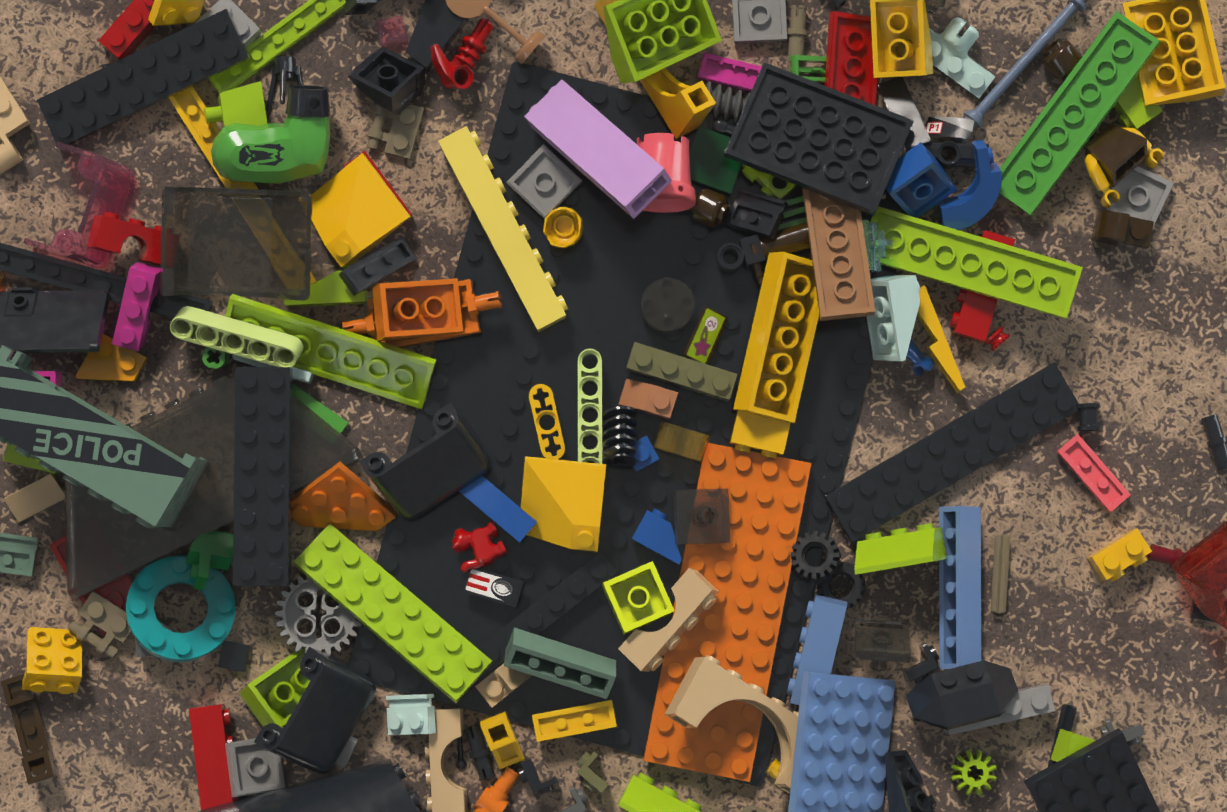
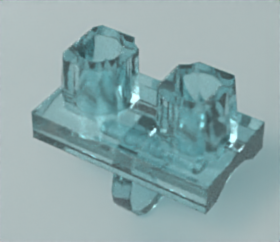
M862 220L869 271H881L880 258H886L885 249L893 247V241L885 239V233L883 230L879 231L878 223Z

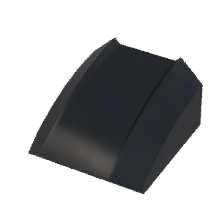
M381 47L373 52L348 74V78L370 99L388 111L399 115L413 100L420 97L426 84L425 67L385 47Z

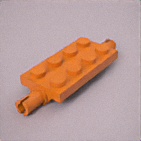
M471 279L458 281L463 332L381 342L405 348L481 333L478 318L479 312L502 308L500 292L496 291L476 296ZM372 298L367 299L368 315H365L363 319L342 322V328L359 335L368 334L377 340Z

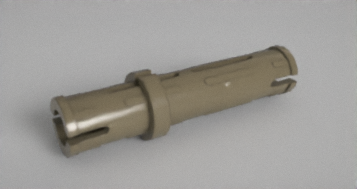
M797 5L790 6V29H787V36H789L788 72L791 66L789 56L804 55V41L808 35V31L805 30L807 6L799 5V8H797ZM799 62L800 67H803V62Z

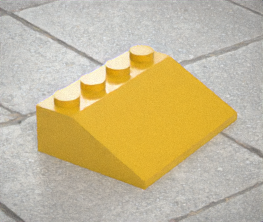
M1135 0L1122 3L1125 17L1161 42L1138 73L1145 106L1191 102L1223 95L1226 87L1205 0Z

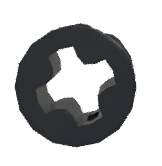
M1076 404V408L1079 409L1080 421L1077 431H1100L1098 409L1101 408V404Z

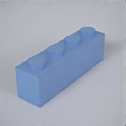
M816 594L814 602H808L805 616L810 617L808 628L802 627L799 642L804 643L802 653L796 652L793 668L798 670L796 678H790L786 693L791 695L790 703L800 705L803 672L831 674L847 609L846 601Z

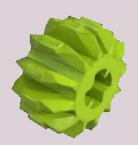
M966 750L967 760L957 755L956 759L961 765H951V769L959 771V774L951 776V780L961 779L956 788L961 790L966 786L965 794L971 795L973 788L977 795H982L981 786L990 790L991 786L986 781L988 779L996 781L997 777L990 775L989 772L996 770L997 767L996 765L986 766L990 762L991 757L987 755L981 760L982 751L977 750L973 758L972 752ZM971 766L980 769V775L976 774L978 778L975 780L967 774L968 771H971L969 769Z

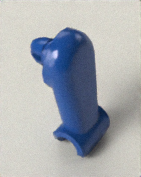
M911 339L906 357L914 365L913 372L915 375L921 376L924 370L930 371L934 367V360L930 357H925Z

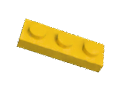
M612 700L532 715L537 742L617 727Z

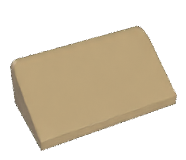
M49 474L8 495L4 500L18 523L67 497L56 475Z

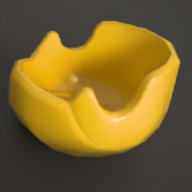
M559 207L551 210L545 218L543 233L550 242V245L567 248L575 245L582 237L584 231L583 221L574 209Z

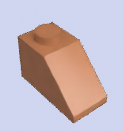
M626 379L618 405L633 407L637 411L670 420L678 392Z

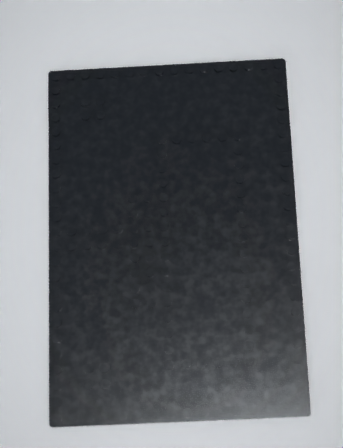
M514 62L511 65L487 155L494 167L490 172L494 179L500 178L506 189V192L503 193L506 202L512 201L519 214L515 217L519 227L523 224L525 225L531 237L527 241L532 250L537 248L544 261L540 264L544 274L549 271L556 284L552 288L556 297L562 295L568 307V310L564 311L566 318L540 332L537 331L478 217L472 209L454 278H458V281L471 279L476 296L499 291L502 308L479 312L478 318L481 333L436 342L432 356L433 359H436L424 406L422 409L418 408L406 453L437 434L432 424L433 417L439 409L451 402L472 426L490 457L491 467L483 477L521 508L525 456L545 458L541 452L529 400V392L533 386L545 384L553 392L565 444V453L559 460L577 462L578 357L582 351L594 349L599 352L602 358V445L604 442L603 414L610 408L621 406L618 404L626 379L656 385L678 392L670 420L637 411V415L633 417L637 420V424L634 426L637 434L633 437L639 440L647 435L659 457L658 461L636 472L633 466H612L607 464L602 458V464H606L598 552L569 549L528 535L519 543L459 491L414 520H404L396 514V518L387 524L376 563L476 648L600 552L603 553L617 572L611 579L653 561L671 604L674 606L675 596L671 588L679 580L682 561L677 565L632 540V537L646 511L653 512L655 508L668 515L666 521L672 525L681 559L683 560L705 443L735 448V445L730 444L737 410H733L761 290V285L758 284L752 267L746 268L744 262H742L741 267L737 271L727 273L718 267L716 261L718 251L722 245L726 243L739 245L740 239L756 234L729 227L726 223L723 225L719 224L715 228L709 227L693 220L692 209L671 213L641 211L633 219L534 131L524 117L530 108L537 104L553 86H556L563 80L637 144L638 137L644 142L645 134H673L650 96L519 62ZM710 112L700 124V127L714 131L713 123L716 120H724V116L720 115L716 119L714 118V113ZM730 118L727 121L728 124L737 125L734 118ZM698 128L683 135V137L689 140V152ZM674 137V141L681 142V137L677 139ZM543 144L582 180V183L559 206L574 209L582 218L584 226L581 239L575 245L567 248L550 245V242L543 233L545 219L507 184V181ZM742 165L731 195L691 181L695 194H699L703 189H710L726 196L731 208L735 199L739 198L740 188L762 194L760 190L763 188L756 180L751 182L743 174L742 170L744 168ZM775 177L772 180L773 186L777 189H784L787 186L786 181ZM796 186L782 200L787 201L803 196L802 187ZM885 189L886 199H881L879 207L908 215ZM804 202L790 206L788 209L785 208L784 212L804 207ZM861 211L864 237H866L873 215ZM801 213L784 218L781 224L804 218L806 214ZM810 249L793 253V255L812 260ZM728 251L723 254V260L728 264H734L737 261V256L734 252ZM765 261L763 264L764 270L766 268L767 261ZM868 261V264L871 265V279L895 275L896 273L895 268ZM704 306L728 317L708 365L737 374L729 402L626 370L634 342L683 357V353ZM820 315L818 318L795 423L790 424L784 454L782 456L777 455L778 457L811 463L797 539L799 537L804 538V534L807 532L811 535L813 531H818L819 534L824 532L828 535L833 511L824 496L841 485L873 361L867 316L820 321ZM587 355L582 360L583 366L587 369L596 367L598 363L597 358L593 355ZM587 382L582 387V391L588 396L596 394L598 386L594 382ZM542 389L537 390V395L533 396L534 400H539L541 409H535L536 414L544 410H553L552 405L546 408L545 398L549 397V394L543 393ZM589 408L583 412L582 418L584 421L591 423L596 421L598 413L596 410ZM544 415L540 418L539 425L544 430H550L554 427L555 420L550 415ZM558 431L551 435L542 434V440L548 438L549 447L545 448V451L551 452L552 456H556L557 450L561 449V446L555 445L553 436L558 437ZM588 435L584 437L582 444L586 449L591 450L596 448L598 440L595 436ZM751 449V450H750V451H753V452L761 453V451H759V450H754V449ZM491 521L494 522L500 536L493 538L491 542L497 544V542L502 540L508 553L479 569L526 582L518 608L462 592L468 571L462 572L460 567L464 562L474 560L475 555L473 547L463 552H454V549H452V539L457 529L463 528L465 531L472 532L475 529L488 526V523ZM811 549L806 555V562L813 567L820 566L823 549ZM793 565L791 567L767 691V697L770 699L772 697L777 698L784 702L795 655L800 643L802 627H804L806 620L805 614L808 602L811 600L815 581L810 583L809 580L802 579L797 574ZM600 586L538 635L616 660V679L607 699L532 675L495 706L491 707L475 686L504 664L502 662L471 686L457 703L452 701L449 705L491 716L506 711L510 721L534 727L533 714L612 700L617 727L571 735L569 737L644 756L662 663L654 671H640L618 649L632 632L623 635L602 586ZM672 615L640 628V630L647 632L661 630L671 621ZM362 624V628L358 629V637L355 640L349 662L351 666L370 677L375 685L408 694H434V698H431V700L444 703L426 677ZM764 713L750 782L727 777L723 778L760 787L763 784L776 735L774 726Z

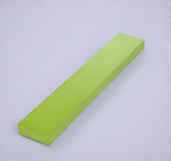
M308 0L246 48L250 59L208 78L218 93L240 87L275 61L276 57L283 55L342 11L346 1Z

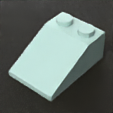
M887 275L871 279L875 315L867 316L873 360L905 361L920 305V286L916 275Z

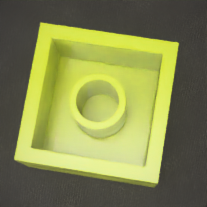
M653 561L602 584V588L623 635L672 615L675 611Z

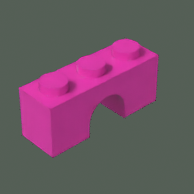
M140 262L135 263L129 268L112 344L139 351L145 346L151 324V319H148L149 310L154 297L158 294L163 269Z

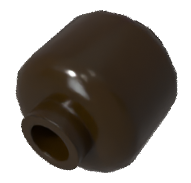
M1058 39L1043 51L1044 57L1042 62L1056 79L1068 77L1082 58V55L1071 42Z
M703 189L699 194H695V206L690 208L692 209L693 220L713 228L719 224L723 225L731 209L727 197L710 189Z

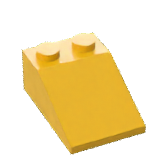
M870 0L874 78L933 74L932 43L925 0Z

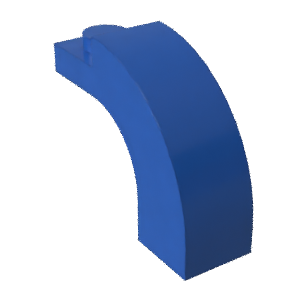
M983 140L972 142L976 171L970 187L963 193L945 198L937 204L940 225L962 230L981 220L995 204L1001 188L1002 171L997 163H994L991 147L988 148Z

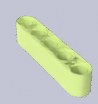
M190 306L182 307L170 323V331L178 339L276 367L292 368L303 352V343L298 337Z
M585 349L578 357V462L602 464V358L596 350ZM587 355H593L597 358L598 363L596 367L587 369L583 366L582 360ZM587 382H594L598 386L596 394L588 396L582 391L583 385ZM589 408L596 410L598 413L596 421L591 423L584 421L582 418L583 412ZM588 435H593L598 440L596 448L591 450L586 449L582 444L584 437Z

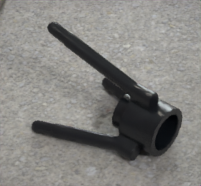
M279 56L275 58V67H272V79L265 109L267 121L272 110L277 79L280 81V104L285 103L286 82L293 81L295 76L297 85H304L301 76V66H296V58Z

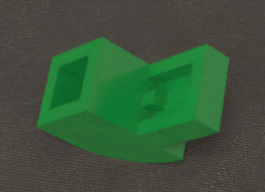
M211 531L199 535L193 541L186 559V563L192 564L190 578H194L193 589L204 590L208 580L209 567L223 570L229 569L233 558V534Z

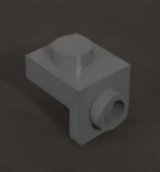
M1110 719L1101 720L1103 727H1100V733L1103 737L1114 731V727ZM1135 724L1121 730L1129 746L1140 742L1139 737L1145 735L1142 724Z
M572 785L569 787V790L576 802L560 812H584L587 810L585 804L589 800L582 788L576 790L575 786Z

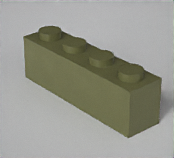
M634 342L626 367L627 371L726 402L730 400L737 378L736 373Z

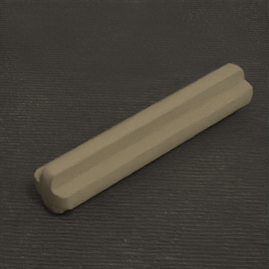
M997 534L995 536L991 594L992 613L1003 614L1006 612L1010 536L1007 534Z

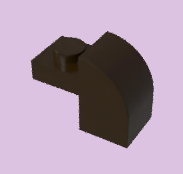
M1101 211L1096 214L1091 240L1115 246L1122 243L1147 249L1149 248L1154 221L1131 217L1130 214Z

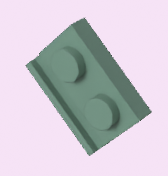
M0 533V572L34 577L40 538Z

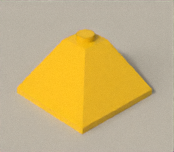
M363 153L302 202L324 245L341 267L354 264L411 217Z
M525 456L521 509L537 521L527 535L569 549L598 552L606 464Z

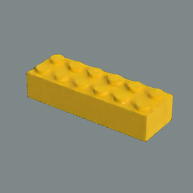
M786 252L769 253L733 410L795 423L819 318L812 260Z

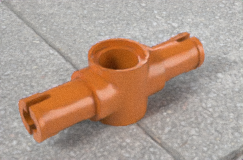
M507 766L494 786L491 785L489 788H485L473 806L475 808L473 812H503L509 803L507 801L509 798L507 794L520 774Z

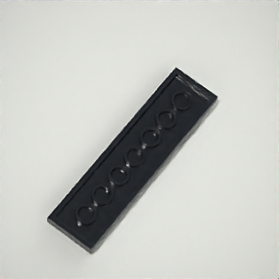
M224 9L37 99V102L58 148L62 149L250 59V56L229 10Z

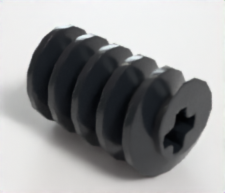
M617 406L608 409L603 414L604 442L602 447L604 452L602 458L607 464L617 467H631L637 462L636 458L632 457L637 453L636 448L632 447L637 444L636 438L633 437L637 434V430L634 428L637 420L633 418L637 415V411L633 407Z

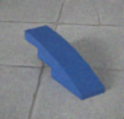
M483 476L459 491L519 543L537 523L536 520Z

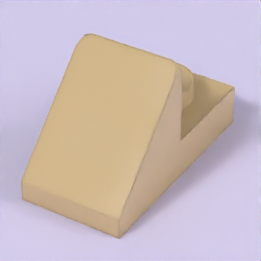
M502 664L475 687L489 705L493 707L532 675L504 667V664Z

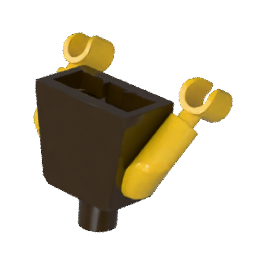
M1108 124L1099 133L1094 132L1085 144L1086 158L1084 162L1097 190L1102 191L1104 194L1101 197V204L1105 208H1109L1111 203L1107 196H1111L1114 202L1117 203L1120 195L1116 190H1110L1108 186L1115 187L1143 160L1147 167L1155 168L1158 162L1153 157L1161 161L1164 153L1160 149H1152V144L1138 129Z

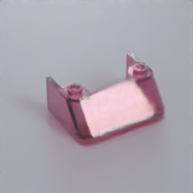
M57 141L56 147L60 151L80 158L78 162L79 173L84 178L94 181V185L78 232L69 229L58 231L53 237L51 246L27 238L24 239L23 243L32 249L95 269L105 268L110 264L113 254L87 247L94 216L104 215V212H111L120 215L119 220L125 221L137 185V176L127 166L96 153Z

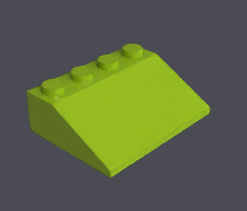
M617 0L603 7L611 60L621 84L637 82L722 41L707 0Z

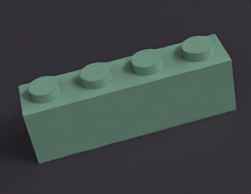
M517 628L513 629L505 649L504 667L607 699L616 679V660Z

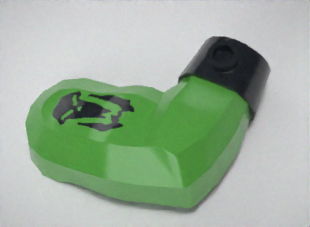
M313 85L289 86L285 112L288 116L284 123H269L259 126L234 123L224 127L215 137L211 149L213 165L219 174L233 182L284 183L320 174L328 158L331 136L328 88Z

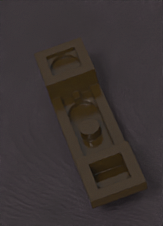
M24 674L1 681L7 707L10 708L23 755L21 760L27 783L31 785L55 777V770L47 731L35 692L22 690V680Z

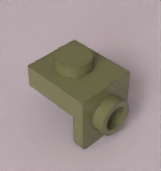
M594 750L590 755L586 751L576 763L580 767L577 773L584 778L582 784L590 791L595 793L598 790L602 793L609 783L589 767L598 756V753Z

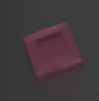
M402 15L376 21L381 47L407 43Z

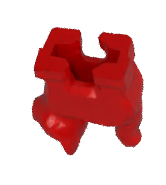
M493 521L489 522L488 526L475 529L472 532L465 531L463 528L455 531L452 539V549H454V552H463L473 547L475 555L474 560L466 561L461 565L462 572L489 565L498 557L508 553L502 540L497 542V544L491 542L493 538L500 536Z

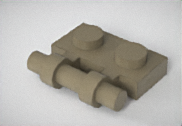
M409 104L399 115L388 111L380 105L375 106L373 113L375 115L372 129L369 128L367 137H369L367 148L377 150L379 141L386 142L384 150L386 154L411 160L425 109ZM386 118L393 120L389 134L382 132Z
M92 591L78 613L86 619V622L81 626L73 621L68 630L76 635L75 638L79 641H86L94 646L96 652L101 655L106 654L114 659L119 649L111 645L113 640L116 638L125 643L131 634V629L128 627L126 611L97 592ZM94 625L107 632L103 639L91 632Z

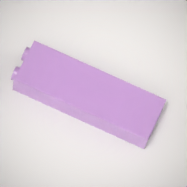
M563 80L556 86H553L524 116L534 131L633 219L672 182L666 170Z

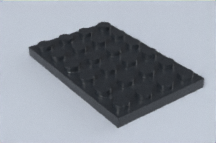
M764 62L726 147L724 157L874 216L914 120Z

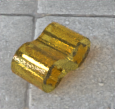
M661 422L654 448L694 461L703 462L710 436L674 424Z

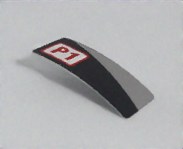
M933 116L928 118L925 127L929 136L971 139L974 120Z

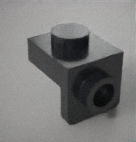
M927 643L919 644L926 660L902 671L907 681L914 680L915 684L929 676L928 672L938 668L936 661L939 660V656L933 645L928 647Z
M531 756L520 761L522 767L518 768V772L523 783L529 782L532 792L539 791L541 795L555 789L553 784L558 782L556 775L540 781Z

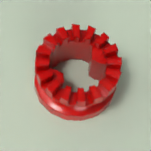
M1002 326L984 342L991 345L992 351H995L1011 336L1009 333L1005 334L1003 332L1004 328Z

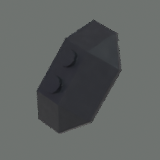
M982 660L930 674L906 694V700L913 720L923 721L929 725L950 730L1000 717L1013 698L1017 696L1018 688L1010 668Z

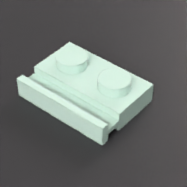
M434 694L386 696V700H389V708H387L388 735L436 733L435 707L432 706L431 698H434Z

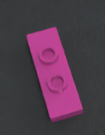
M703 52L697 80L710 81L713 84H720L721 86L751 93L762 66Z

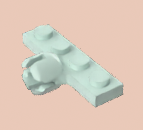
M959 17L953 18L941 34L929 28L933 65L977 98H980L996 76L968 56L969 49L979 36L976 28L971 25L962 37L959 36V32L967 23V21Z

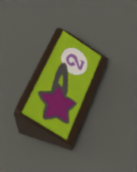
M704 306L683 353V357L708 365L728 317Z

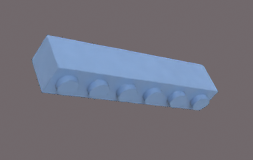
M939 507V527H942L947 559L939 560L940 669H952L981 661V507Z

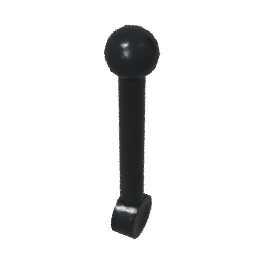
M461 736L457 738L458 761L456 762V767L460 770L465 769L467 765L463 756Z

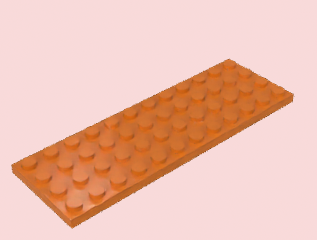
M705 443L679 579L689 568L696 569L720 592L715 596L717 600L708 610H703L698 615L699 621L691 630H685L679 637L681 639L680 643L672 651L668 650L664 654L643 761L750 782L762 722V711L746 702L731 700L712 709L701 720L697 728L687 729L664 714L694 658L706 657V655L720 661L721 664L719 666L728 671L730 669L739 673L743 677L741 680L750 685L751 683L761 687L764 690L763 694L767 696L792 567V546L797 541L811 463L778 456L776 459L760 456L761 453L750 451V453L734 450L732 447ZM676 600L674 601V610L676 608Z

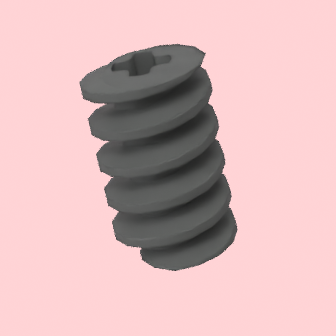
M708 81L705 86L716 102L712 108L714 110V118L717 119L723 112L725 121H728L733 115L735 124H737L750 93H748L745 99H742V90H738L735 96H732L731 87H728L722 93L720 84L712 90L711 82Z

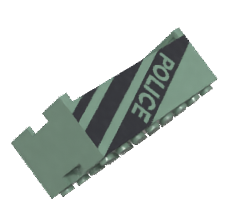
M2 345L0 348V442L15 445V451L28 458L41 459L39 465L51 472L65 473L63 479L71 484L89 487L87 493L99 500L112 501L111 507L125 515L126 513L136 515L135 521L149 529L172 528L210 462L202 457L196 458L188 453L183 458L179 457L29 369L28 367L33 358L27 354L17 351L12 360H10L14 350Z

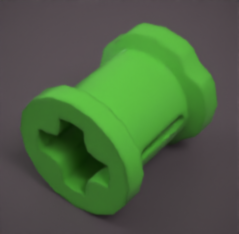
M206 347L203 351L202 361L208 368L217 369L229 362L231 354ZM219 351L221 353L218 357L219 360L213 361V352Z

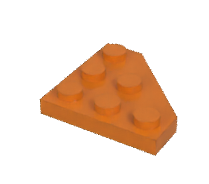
M341 461L292 497L291 518L300 526L326 528L331 524L336 529L378 531L395 519L397 514L390 504Z

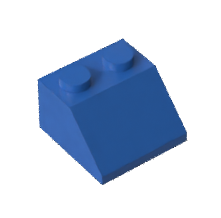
M920 142L898 158L886 190L909 216L919 218L954 193L957 188L931 152Z

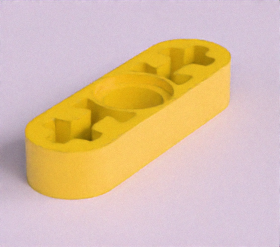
M537 384L531 388L529 400L541 452L547 459L559 460L565 453V444L553 392L547 385ZM542 389L543 393L549 394V397L545 398L546 408L552 405V411L544 410L536 414L535 409H541L539 400L533 399V396L537 395V390ZM544 415H550L555 420V425L550 430H544L539 425V420ZM558 431L559 436H553L555 445H560L561 449L557 450L556 456H552L551 452L545 451V448L549 447L548 438L542 440L541 435H551Z

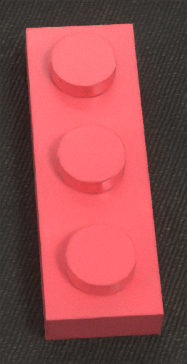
M1076 434L1056 451L1109 513L1131 495L1079 434Z

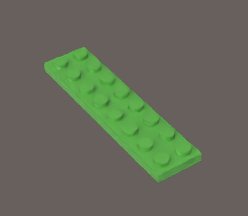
M1116 11L1000 167L1002 183L999 194L1032 216L1160 45V40Z

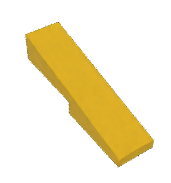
M923 285L920 288V305L916 317L935 342L926 350L957 393L965 388V385L926 286Z

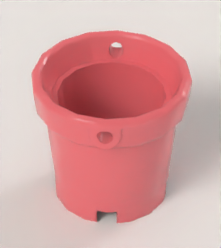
M671 133L645 134L644 142L638 137L637 145L658 162L672 179V182L642 211L671 213L689 210L694 207L696 196L695 189L691 186L689 140L681 136V142L674 141V134Z

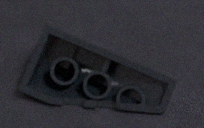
M907 750L885 753L889 812H935L931 805L936 801L932 794L928 796L920 787L922 777Z

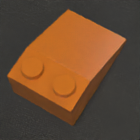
M458 278L379 283L372 288L377 341L463 332Z

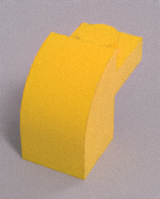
M506 711L480 721L482 731L499 769L525 760Z

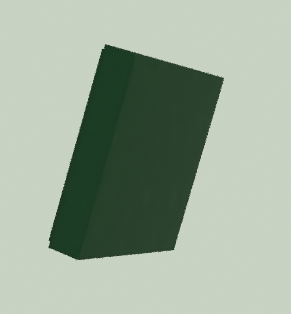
M700 126L698 127L689 152L692 182L731 195L742 165L724 157V152L731 137Z

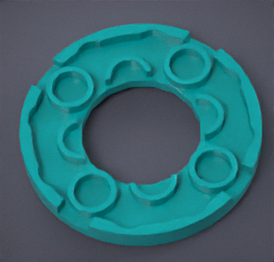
M170 556L148 565L133 581L126 601L128 627H130L138 644L151 655L171 662L195 661L212 651L214 652L226 640L235 618V598L229 582L217 568L209 567L204 590H199L204 595L208 605L207 616L203 623L195 630L186 633L172 632L160 624L154 612V603L159 592L176 583L190 584L192 586L194 584V578H190L192 564L186 563L187 556Z

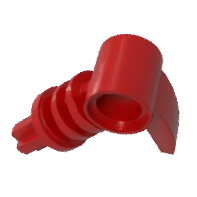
M484 18L479 19L471 36L463 37L462 43L464 47H459L458 49L460 55H455L451 62L448 61L438 44L431 46L432 62L444 87L448 89H466L471 86L474 79L472 70L476 68L474 62L480 61L481 58L478 54H485L487 51L484 43L493 29L490 21ZM456 71L459 74L458 82L455 81Z

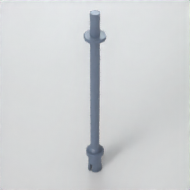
M1068 0L1069 4L975 109L967 110L964 113L965 119L974 120L973 131L976 127L980 128L982 126L983 115L1077 10L1081 12L1086 10L1085 0ZM952 137L960 144H963L966 140L963 138Z

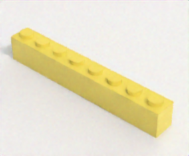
M466 126L439 140V145L537 331L540 332L565 319L566 314L564 311L568 310V307L562 295L556 297L552 289L556 284L549 271L544 274L540 266L544 261L537 248L532 250L527 241L531 237L525 225L523 224L519 227L515 219L519 214L512 201L506 202L503 196L506 189L500 178L494 179L490 170L494 169L488 155H481L478 147L482 144L476 132L472 131L470 133Z

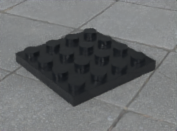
M1119 728L1024 780L1039 812H1160L1126 738Z

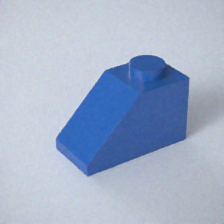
M655 508L653 512L647 510L632 540L679 565L682 559L672 525L666 521L668 515Z

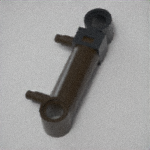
M807 222L778 230L774 240L758 236L757 234L740 239L739 245L726 243L718 251L716 257L717 265L722 271L731 273L737 271L741 267L742 262H744L746 268H753L758 284L762 285L765 272L763 264L767 261L769 253L786 252L793 254L810 249ZM728 251L734 252L737 256L736 263H726L723 260V254Z

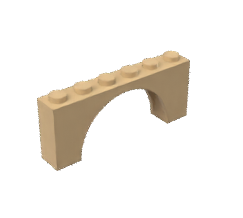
M709 655L694 658L664 715L687 729L697 728L701 720L712 709L727 701H742L758 708L771 721L780 742L781 763L774 784L790 794L799 713L795 711L792 713L785 708L786 704L781 700L773 697L770 699L764 695V690L761 687L751 683L749 685L742 681L743 677L739 673L730 669L728 671L719 666L721 663L716 658Z

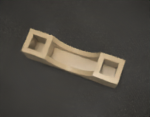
M689 568L671 588L676 600L675 613L671 621L664 628L655 632L635 629L618 648L640 671L649 672L650 670H656L663 662L662 656L668 650L672 651L680 643L681 639L679 637L684 631L691 630L699 621L698 615L703 610L711 608L716 602L717 598L715 596L720 591L696 569Z
M463 708L435 709L436 733L429 734V742L425 743V758L430 759V770H426V784L431 786V797L427 798L428 812H468L467 789L455 784L447 775L444 766L445 753L449 745L464 735Z

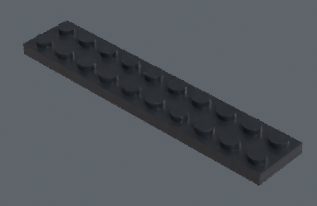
M1051 363L824 497L850 542H854L1079 410L1076 408V404L1079 403L1056 363Z

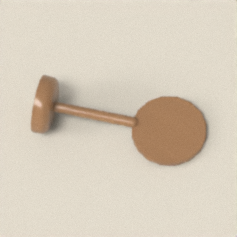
M445 0L451 12L461 18L471 19L486 13L523 45L516 54V60L521 64L545 37L544 34L536 31L526 40L489 8L491 0Z

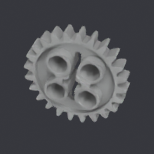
M297 576L299 584L294 585L291 583V586H289L291 589L290 593L286 591L281 592L284 598H286L285 601H277V605L283 608V610L275 612L277 617L283 618V620L276 623L279 628L285 627V630L280 633L281 637L290 636L287 645L291 646L297 643L295 649L297 653L303 648L306 649V653L309 647L319 651H326L329 655H332L331 649L334 648L339 653H342L340 645L344 643L350 647L351 644L348 637L357 638L358 635L353 629L362 628V624L356 621V618L340 604L336 607L327 606L326 599L329 595L310 578L307 577V580L304 581L302 577ZM318 591H322L321 607L323 612L326 613V615L321 617L322 635L320 638L316 637L317 619L313 615L318 611ZM303 595H311L313 597V603L309 607L299 605V600ZM334 621L340 624V629L335 634H328L325 631L326 625L329 622ZM302 622H311L313 628L310 633L301 634L298 631L299 625Z

